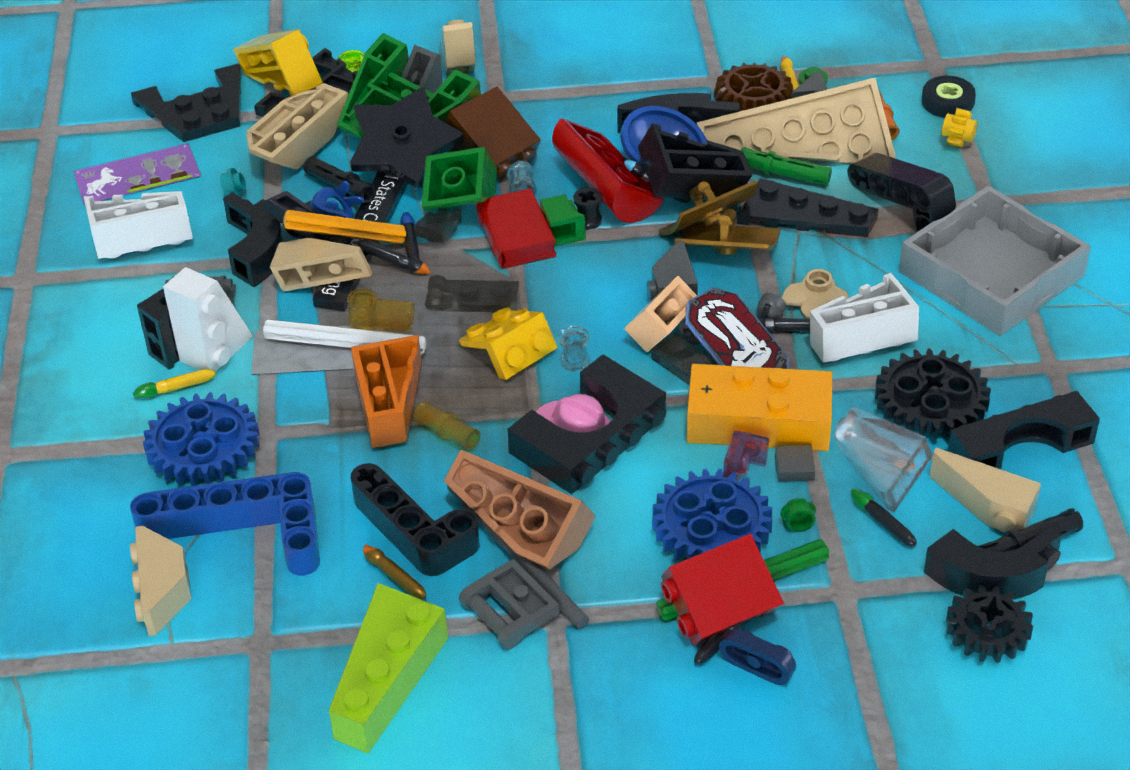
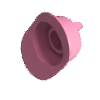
M575 394L558 401L549 402L536 411L560 428L572 432L595 431L611 422L604 414L599 401L585 394Z

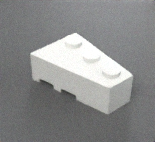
M182 191L142 193V199L124 200L123 194L113 195L112 201H94L93 196H84L98 259L116 258L124 253L149 251L153 247L166 244L177 245L185 240L193 239Z
M185 267L163 286L181 363L197 370L211 369L216 372L253 337L217 280Z

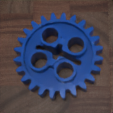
M209 392L205 399H200L196 393L193 396V401L189 402L184 397H181V405L178 406L168 403V412L157 411L158 420H149L150 430L144 431L145 441H143V446L148 464L153 465L156 474L163 472L164 480L166 481L175 476L178 485L185 479H190L191 486H195L198 479H203L205 484H210L211 477L214 476L222 482L224 481L223 473L237 474L236 465L247 467V457H255L254 447L260 445L258 422H256L254 412L249 413L248 405L240 406L238 398L227 402L226 394H222L217 400L213 399L212 392Z
M703 469L701 477H697L690 471L687 481L677 476L675 477V486L665 484L664 494L658 493L657 504H653L652 529L656 531V541H663L664 552L674 549V560H678L683 556H686L687 559L751 533L761 553L762 544H768L769 533H772V507L768 506V496H760V486L749 488V478L743 479L740 482L736 481V472H733L726 478L723 477L722 469H718L715 476H710L708 470Z

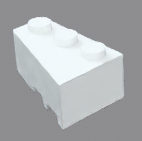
M892 273L883 276V282L873 287L868 284L859 287L858 294L848 299L845 296H840L811 310L810 345L824 363L917 341L919 306Z

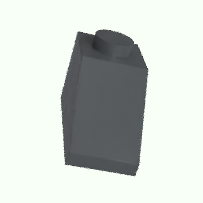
M684 241L676 242L652 266V281H647V293L650 301L677 276L698 296V282Z

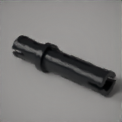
M310 156L305 160L304 172L324 183L337 188L345 180L348 181L350 189L346 194L347 197L360 196L364 198L363 203H370L375 198V186L360 180L357 174L351 171L344 172L315 156Z
M1070 508L1026 528L1008 530L999 539L981 544L978 547L998 552L1015 550L1027 544L1049 526L1062 533V537L1081 531L1083 529V519L1078 511L1075 512L1074 508Z

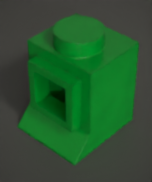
M566 194L540 199V209L556 240L554 246L586 240L585 215L577 212L573 201L568 200Z

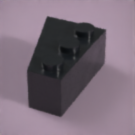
M654 123L651 124L638 145L654 197L691 198L689 195L690 191L703 181L710 185L715 197H718L747 184L752 177L743 151L709 140L705 144L688 139L689 134L679 132L678 135L661 131V126Z

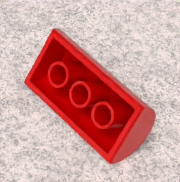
M564 118L559 119L552 135V143L555 150L590 188H594L601 193L602 202L619 220L626 223L638 222L652 215L664 201L663 197H654L651 185L641 179V177L634 176L626 168L624 162L627 159L602 133Z

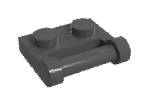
M514 559L468 585L459 595V601L467 609H473L498 635V642L507 650L517 646L522 637L560 614L559 603ZM491 594L516 620L508 624L488 604L484 597Z

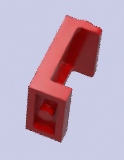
M751 533L668 567L661 575L662 581L660 585L662 593L669 603L673 602L679 615L677 617L679 630L686 639H690L693 646L710 636L760 616L762 618L769 615L784 604Z

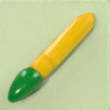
M203 369L164 379L156 383L148 382L136 388L133 396L153 398L158 394L205 383L213 379L216 372L211 369Z

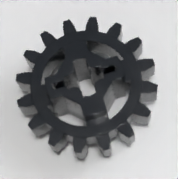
M979 585L977 593H973L970 589L966 588L963 592V598L959 596L953 597L952 606L948 607L946 622L948 623L946 633L954 635L952 641L954 646L965 645L964 655L969 656L976 652L979 653L978 657L981 662H984L986 656L989 655L993 657L996 663H1000L1002 654H1005L1010 659H1014L1017 649L1020 651L1026 650L1028 640H1031L1034 626L1031 624L1033 614L1032 612H1025L1026 602L1024 600L1013 601L1014 592L1010 591L1006 595L1000 594L999 586H995L992 592H987L983 585Z

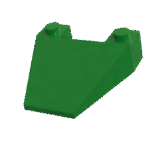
M382 33L365 52L337 122L338 129L361 140L363 134L355 116V105H393L421 88L401 77L409 59L407 44ZM454 69L435 93L425 89L433 116L446 123L451 110L481 95L480 81Z

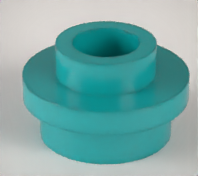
M229 168L226 173L221 174L220 182L225 196L233 192L242 197L243 191L246 190L243 174L241 172L238 173L235 168Z

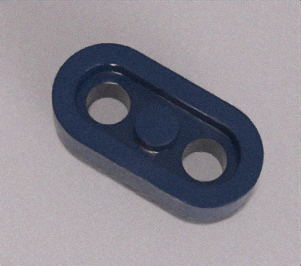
M731 629L719 643L720 653L729 663L777 685L786 684L796 670V662L787 648L781 645H774L756 637L747 630Z

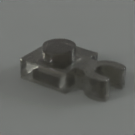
M447 207L439 208L437 214L428 212L415 224L414 236L424 238L431 243H444L457 230V224L461 222L462 208H457L453 212H448Z

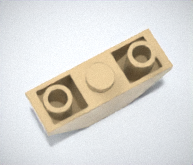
M452 20L442 27L439 53L445 75H450L454 69L463 73L474 72L476 61L472 22L464 23V20Z
M144 526L135 527L136 542L130 543L133 565H138V570L132 571L135 593H140L141 598L134 600L137 622L144 621L148 636L157 635L191 600L189 571L181 545Z

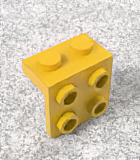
M510 308L498 310L492 314V320L485 324L479 323L471 326L466 330L467 335L459 339L461 347L486 349L499 379L507 380L558 348L543 312L528 311L526 308L518 311L511 310Z

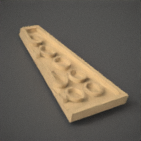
M876 78L697 122V126L702 130L707 140L738 150L746 147L766 153L774 151L776 155L801 161L853 164L873 153H880L897 159Z

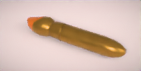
M369 545L363 546V554L369 563L377 566L411 596L421 600L426 598V591L423 586L395 562L386 557L382 550Z

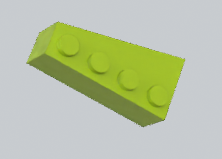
M377 584L329 708L335 740L369 754L447 641L448 631L444 608L383 584Z

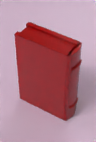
M531 188L492 196L484 202L476 203L475 207L479 223L483 226L491 244L492 253L497 258L502 269L556 257L554 250L556 240Z

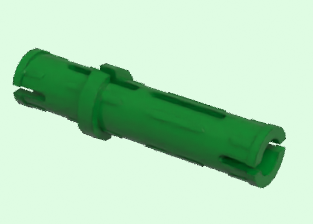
M746 147L741 148L749 168L762 171L764 175L771 176V174L825 187L829 185L832 167L776 155L774 151L766 153Z

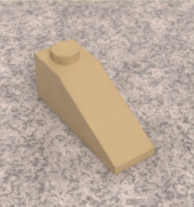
M303 238L279 243L270 265V269L282 292L370 277L372 275V270L360 247L314 238Z
M935 448L933 452L930 478L986 526L1002 532L1028 527L1037 508L1041 483L939 448Z

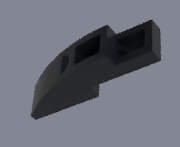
M677 93L646 97L618 105L617 127L618 133H620L627 116L634 110L645 106H662L676 110L690 118L697 125V122L739 112L740 103L711 101V94Z

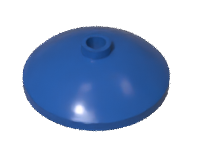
M645 106L634 110L625 119L620 132L622 147L629 159L642 164L638 145L652 123L660 125L661 131L678 135L679 132L689 134L688 139L703 144L707 141L702 130L690 118L676 110L662 106Z

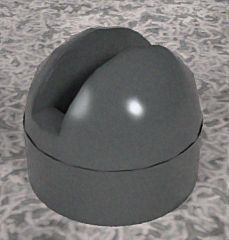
M764 293L758 302L757 313L763 319L780 318L786 308V303L776 294Z

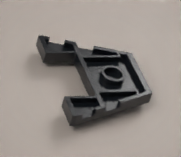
M326 48L322 49L312 58L318 73L324 76L322 82L346 91L349 95L357 72H351L346 68V63L340 58L335 60L332 57L331 51ZM270 92L254 105L255 114L264 117L286 98Z
M240 64L214 70L220 87H209L202 92L192 95H180L174 100L164 102L157 87L153 86L131 92L132 102L136 107L142 106L146 114L151 118L156 117L159 119L165 129L183 142L240 127L242 79Z

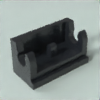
M161 289L139 303L137 309L148 355L170 370L180 360L178 351L175 350L176 342L164 289Z

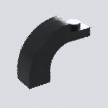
M232 192L223 198L227 222L247 234L243 240L228 249L232 274L250 286L256 287L272 274L270 269L271 262L278 244L283 242L280 222L263 209L266 200L262 199L253 205L249 200L243 199Z
M1049 526L1024 546L1011 551L998 552L978 547L952 529L927 548L924 573L942 587L963 596L964 589L968 588L973 593H977L978 586L983 585L987 592H992L995 586H999L1000 594L1006 595L1012 591L1014 592L1013 600L1019 599L1044 587L1047 570L1056 564L1061 555L1059 547L1062 533Z

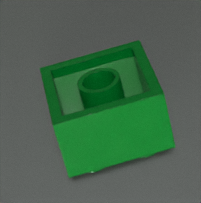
M480 147L426 156L422 209L426 211L479 203L493 196L496 192L497 167L486 148Z

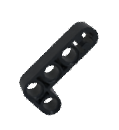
M873 153L851 164L847 169L848 178L856 189L912 208L917 232L933 221L949 215L956 209L953 184L944 174L880 153Z
M361 464L351 472V484L356 507L422 574L427 576L443 574L478 551L480 547L477 516L471 510L464 508L455 509L434 521L376 464Z

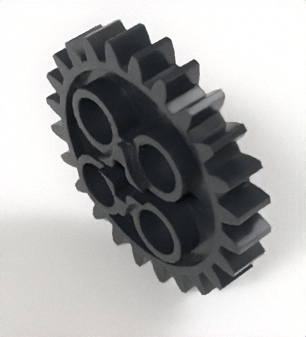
M928 348L926 355H921L915 349L913 350V357L900 353V361L891 358L889 360V367H881V375H877L875 399L878 400L877 409L884 410L883 418H893L892 426L894 428L905 425V434L917 430L918 436L921 439L926 432L931 433L934 440L938 439L939 433H944L950 439L951 429L984 419L985 412H988L991 388L987 387L988 379L980 377V368L970 370L972 361L958 362L959 354L947 358L945 350H942L939 355H934L933 351Z

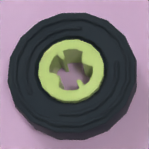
M943 75L934 77L926 82L922 90V105L928 112L945 118L947 113L955 115L956 108L971 111L975 105V88L970 82L957 76Z

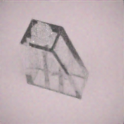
M852 406L845 417L839 420L833 433L843 455L884 506L892 512L896 511L933 457L925 436Z

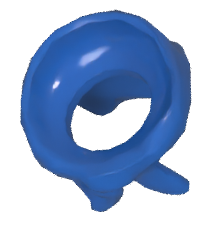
M345 180L336 189L324 187L316 192L309 206L323 215L353 219L352 205L363 203L364 198L360 196L347 197L346 194L349 192L350 187L348 181ZM332 197L338 200L343 207L344 213L339 209L336 201H327V199Z

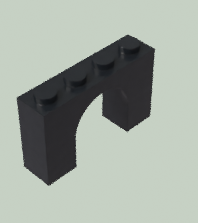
M604 354L580 372V394L591 396L599 401L603 411L613 418L609 424L591 432H572L560 428L531 410L507 428L509 454L571 495L581 486L589 484L598 472L607 465L613 464L621 453L630 446L636 445L644 434L653 427L659 426L666 417V392Z

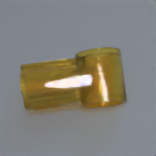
M357 289L348 295V321L350 328L373 330L376 327L411 331L415 312L413 302L379 299L373 291L368 289Z

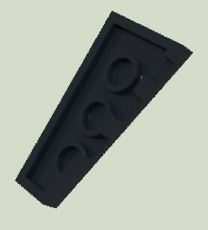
M760 178L757 191L744 203L737 215V225L748 226L749 221L764 222V227L777 228L778 224L796 225V230L809 232L810 229L817 227L825 228V232L828 234L868 237L878 219L879 209Z

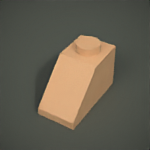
M677 276L628 323L624 330L646 352H649L686 316L687 301L697 295Z

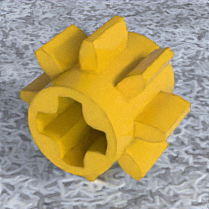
M956 108L955 115L947 113L941 135L948 137V145L963 148L964 141L973 142L978 121L971 119L973 115L971 111Z

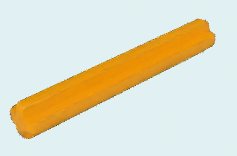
M287 210L283 218L284 227L291 230L396 244L404 243L406 237L403 225Z

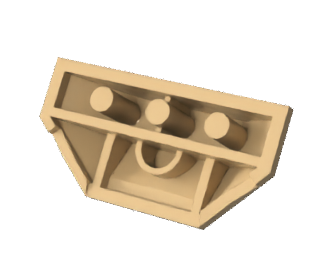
M323 83L316 86L314 90L303 91L283 99L246 131L249 153L297 170L305 163L308 157L313 156L334 137L337 122L347 100L348 92Z

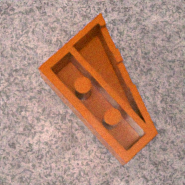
M419 335L351 347L356 384L372 448L407 442L422 366Z

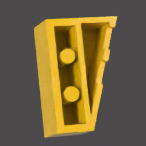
M300 29L260 35L233 48L245 76L263 84L271 82L276 90H289L290 96L311 90L323 84L308 50V41L300 32Z

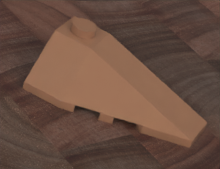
M460 450L444 479V482L517 555L547 569H551L580 548L596 517L582 500L463 450Z

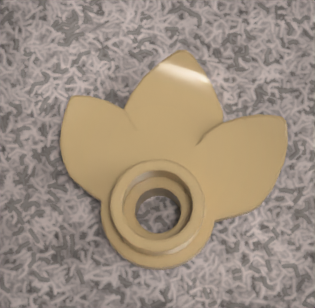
M814 269L807 273L802 282L790 284L785 289L782 299L786 305L801 306L800 310L803 317L810 319L811 310L840 296H845L846 299L849 296L845 290L835 286L831 273L823 269Z

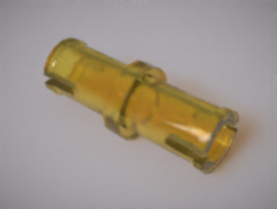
M424 401L417 406L414 412V419L418 423H422L434 430L435 434L441 439H450L467 450L475 448L480 440L481 435L478 429L461 422L458 416L450 411L443 412Z

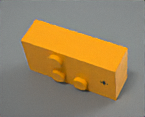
M692 364L687 412V443L765 448L812 445V450L829 451L832 423V371Z

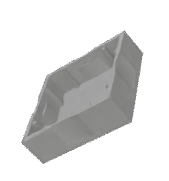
M988 185L959 204L949 215L933 221L903 241L899 272L998 336H1001L1085 276L1091 245L1057 225L1035 216L1023 205Z

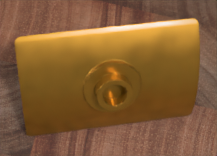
M752 181L718 197H715L707 182L699 183L689 194L695 207L681 212L675 223L659 229V235H670L697 222H705L706 226L718 222L722 212L750 199L757 191L759 183ZM703 195H704V197H705V199H706V201H705L704 203H703V201H702V199H701Z
M727 209L719 218L720 225L692 224L686 227L680 239H674V243L684 241L685 245L711 246L718 249V253L725 255L735 254L739 248L773 250L778 242L780 229L735 226L736 212L733 209Z

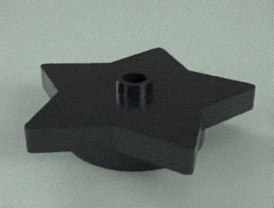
M422 87L393 105H355V116L363 137L350 161L351 171H380L390 177L401 178L413 187L420 189L424 182L426 156L445 153L463 143V133L433 116L425 89Z

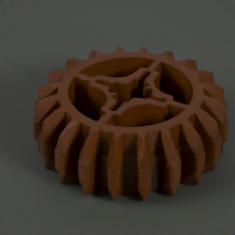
M755 62L753 65L742 63L741 67L732 66L731 70H724L723 74L717 78L714 98L715 101L740 103V111L791 99L794 90L791 78L786 76L785 71H778L777 66L767 67L766 63L756 65Z

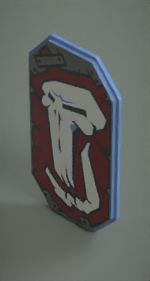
M712 287L687 301L685 325L718 365L789 369V356L738 294Z

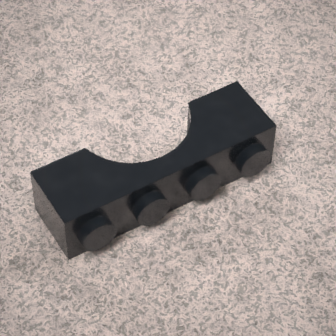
M1074 391L951 429L948 452L1001 469L1004 452L1016 444L1025 442L1042 443L1062 453L1094 444L1100 418L1079 392Z

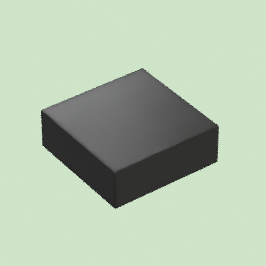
M812 445L776 447L775 458L778 481L815 480Z

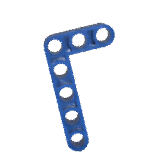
M300 472L146 492L136 496L130 504L135 527L144 526L167 539L281 523L282 543L288 570L292 574L305 576L316 571L320 565L316 514L311 482L307 475Z

